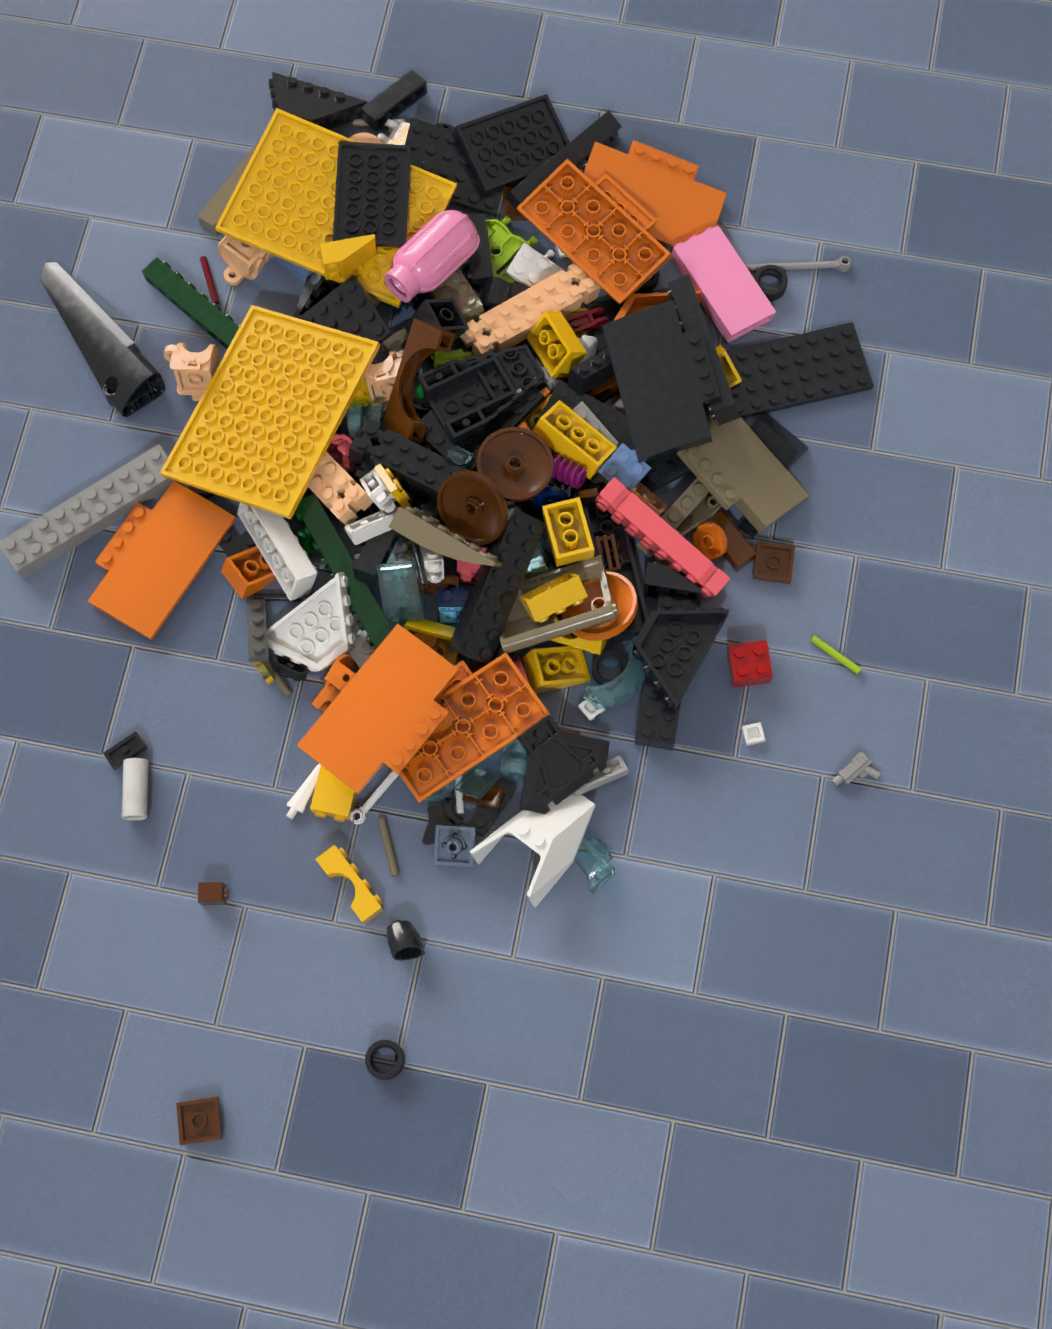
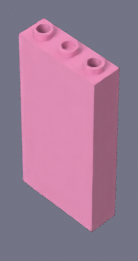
M719 226L709 227L698 236L693 235L688 241L680 242L673 247L671 259L683 277L686 275L690 276L694 289L696 291L702 290L701 304L727 343L773 319L776 313L775 309Z

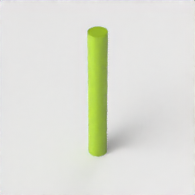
M814 635L810 642L858 675L862 668Z

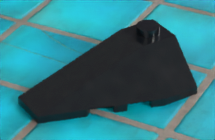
M314 272L312 275H309L305 281L294 317L299 318L326 297L332 280H326L324 276Z

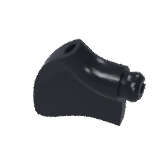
M452 797L444 798V805L427 808L429 819L422 840L423 844L435 843L436 824L461 826L464 818L457 814Z

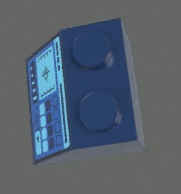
M438 588V623L452 627L457 626L472 588Z

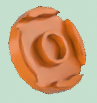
M707 522L697 527L693 535V544L709 560L720 558L726 552L727 537L719 525Z

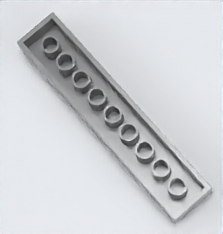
M159 444L0 541V547L15 571L22 579H25L127 516L137 502L144 505L164 493L172 481H175L160 474L168 459L167 455Z

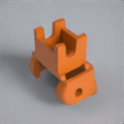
M342 654L338 656L324 678L327 680L326 685L311 703L318 710L321 709L325 712L355 676L356 673L352 670L354 659L350 655Z

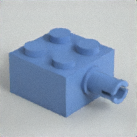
M622 443L598 472L609 482L615 477L630 492L652 468L644 461L638 462L636 451L630 450Z

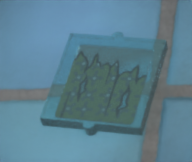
M476 765L467 772L454 788L464 793L467 797L471 796L481 800L501 776L499 773L491 771L488 767L484 768Z

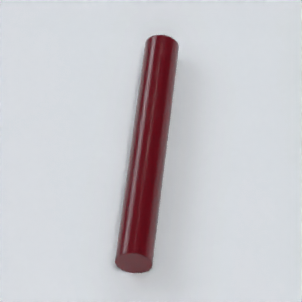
M202 256L200 257V262L212 303L218 305L220 302L207 257Z

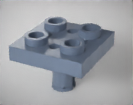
M436 824L433 865L473 867L474 858L469 851L475 847L476 827Z

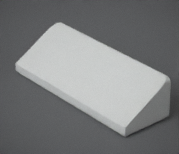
M396 506L390 513H387L385 510L374 513L345 526L344 529L352 542L358 545L392 530L389 528V525L398 507Z

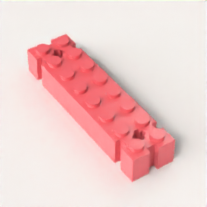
M615 477L594 500L597 502L596 506L603 512L609 511L612 514L610 518L617 524L621 523L630 536L634 537L635 535L645 549L650 548L654 552L655 558L661 562H666L670 568L701 588V598L709 600L716 596L731 579L722 570L715 567L706 556L636 495L629 492Z

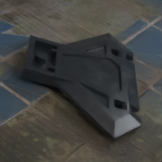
M546 714L519 734L517 739L528 754L520 810L541 814L549 812V803L553 801L555 805H558L595 777L593 773L595 768H598L600 772L606 768L610 742L561 732L550 714ZM591 758L592 761L588 764L586 760ZM546 791L547 796L543 798L541 794Z

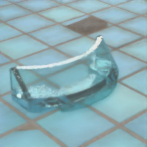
M635 636L624 650L628 653V665L625 670L608 683L588 686L585 689L582 697L596 709L621 706L631 700L641 689L646 674L643 671L641 661H637L632 654Z
M587 828L574 860L586 875L590 891L594 894L615 874V868L610 863L612 856L604 843Z

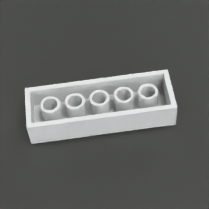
M240 503L237 514L288 599L292 601L309 595L317 576V569L308 559L307 552L300 546L297 536L292 533L289 523L282 516Z

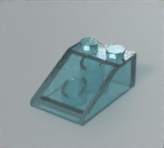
M415 561L377 565L382 605L388 623L425 619L427 603L420 584Z

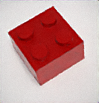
M767 640L728 645L726 653L732 688L769 684L773 675Z

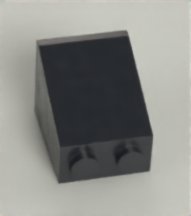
M454 298L424 300L404 327L409 336L413 319L427 321L454 333V340L469 329Z

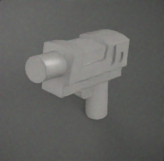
M862 752L858 753L843 770L841 769L837 772V776L832 780V783L836 787L841 782L848 785L857 776L864 778L867 775L878 779L881 773L869 766L872 761Z

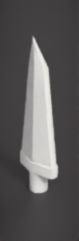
M320 764L315 767L287 803V806L290 807L286 815L288 818L293 820L297 812L303 814L316 786L321 767Z

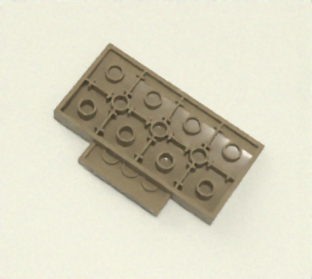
M707 403L703 404L713 442L678 451L677 455L725 510L735 505L755 529L762 533L806 500L809 494L741 417L719 426L717 420L713 421Z

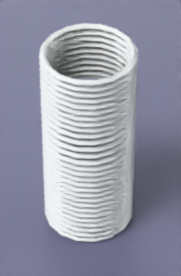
M128 758L123 761V819L144 820L147 818L149 766L147 759Z

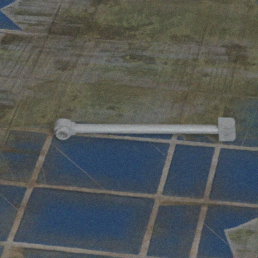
M842 256L835 261L745 264L749 272L757 271L765 265H776L783 270L835 268L840 272H847L852 263L848 256Z

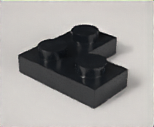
M231 528L225 533L219 543L227 557L256 546L249 532L238 539Z

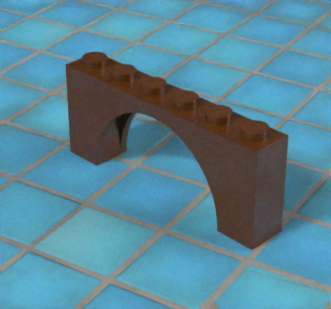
M413 319L381 425L382 427L411 441L422 443L427 424L419 418L414 407V379L420 365L429 355L438 351L450 353L455 337L454 333L430 322Z

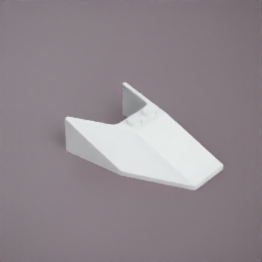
M572 793L558 805H555L553 801L549 803L550 811L546 814L522 810L469 852L476 863L480 864L504 835L512 834L539 854L541 859L527 892V897L536 908L574 862L596 805L582 794L575 796Z

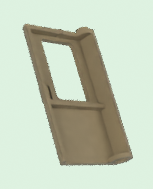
M601 555L523 580L500 636L504 653L508 654L617 619L616 615L619 614L617 604L613 603ZM568 572L579 575L582 583L594 579L600 580L605 606L558 622L554 621L553 614L549 615V619L544 622L533 621L519 600V596Z

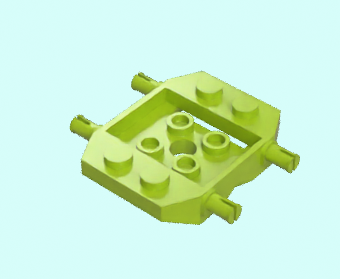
M505 216L501 222L497 219L486 220L493 277L501 278L511 284V282H518L505 274L509 265L499 275L497 272L513 258L523 243L532 248L538 240L532 236L526 242L521 237L513 235L506 227L511 222V219ZM493 249H498L501 251L499 254L496 255L491 253ZM466 261L459 267L461 272L465 267L470 268V265L466 266Z

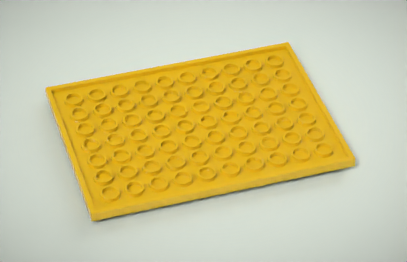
M276 108L215 227L216 231L325 277L320 243L333 241L339 141H357ZM411 164L406 242L434 216L446 211L457 188V183ZM376 247V255L345 277L334 281L342 284L352 275H355L369 296L399 308L402 301L389 290L384 281V276L393 268L394 256L400 248Z
M251 305L160 474L163 477L291 519L380 348L379 342Z

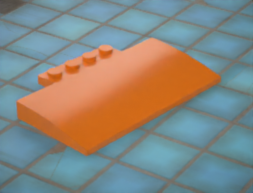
M633 140L628 154L595 142L584 170V174L593 183H596L605 173L610 176L657 219V223L648 233L659 243L672 248L680 242L688 241L693 235L698 236L709 227H716L727 194L694 181L699 165Z
M568 159L517 207V210L619 305L645 284L671 258V253L648 233L657 223L655 217L606 173L596 183H593Z
M172 481L152 510L138 502L98 556L95 563L107 570L108 573L88 599V602L99 611L146 638L153 640L217 548L225 533L231 528L236 517L190 489Z
M397 624L297 746L359 795L384 764L400 775L440 726L449 712L435 701L456 677L459 670L428 645Z
M507 653L502 654L473 674L463 660L454 665L459 670V673L435 701L446 709L449 714L399 775L418 803L427 799L517 739L519 734L546 714H550Z

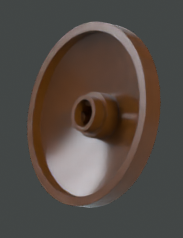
M507 427L495 431L484 440L478 451L476 468L477 472L487 476L498 486L506 501L522 502L536 497L546 488L553 472V457L546 442L536 433L525 428Z
M462 470L453 473L443 481L438 490L437 506L442 521L452 533H456L464 537L468 543L476 545L488 544L503 533L508 522V507L501 490L491 479L476 471Z

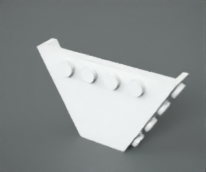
M338 572L332 580L267 629L268 648L274 650V653L279 656L285 655L291 658L290 660L296 664L302 663L306 665L307 669L313 672L326 669L334 663L338 656L346 654L354 648L356 639L351 627L353 617L349 611L351 600L347 594L348 578L345 572Z

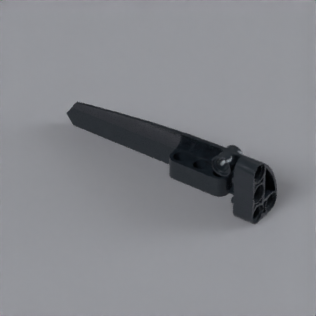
M57 262L45 263L40 280L105 394L108 404L114 406L123 417H128L160 397L166 389L162 376L141 354L137 345Z

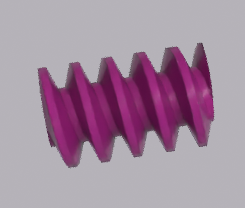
M558 455L555 459L552 456L553 472L551 477L558 479L559 482H564L566 485H570L572 488L580 489L586 480L588 469L584 467L581 470L580 464H577L574 468V461L568 464V459L564 458L562 460L561 455Z

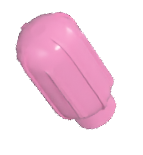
M446 210L434 216L396 252L393 259V268L384 276V281L394 296L403 302H409L418 293H429L438 288L478 249L480 239L474 223L467 214L456 210Z

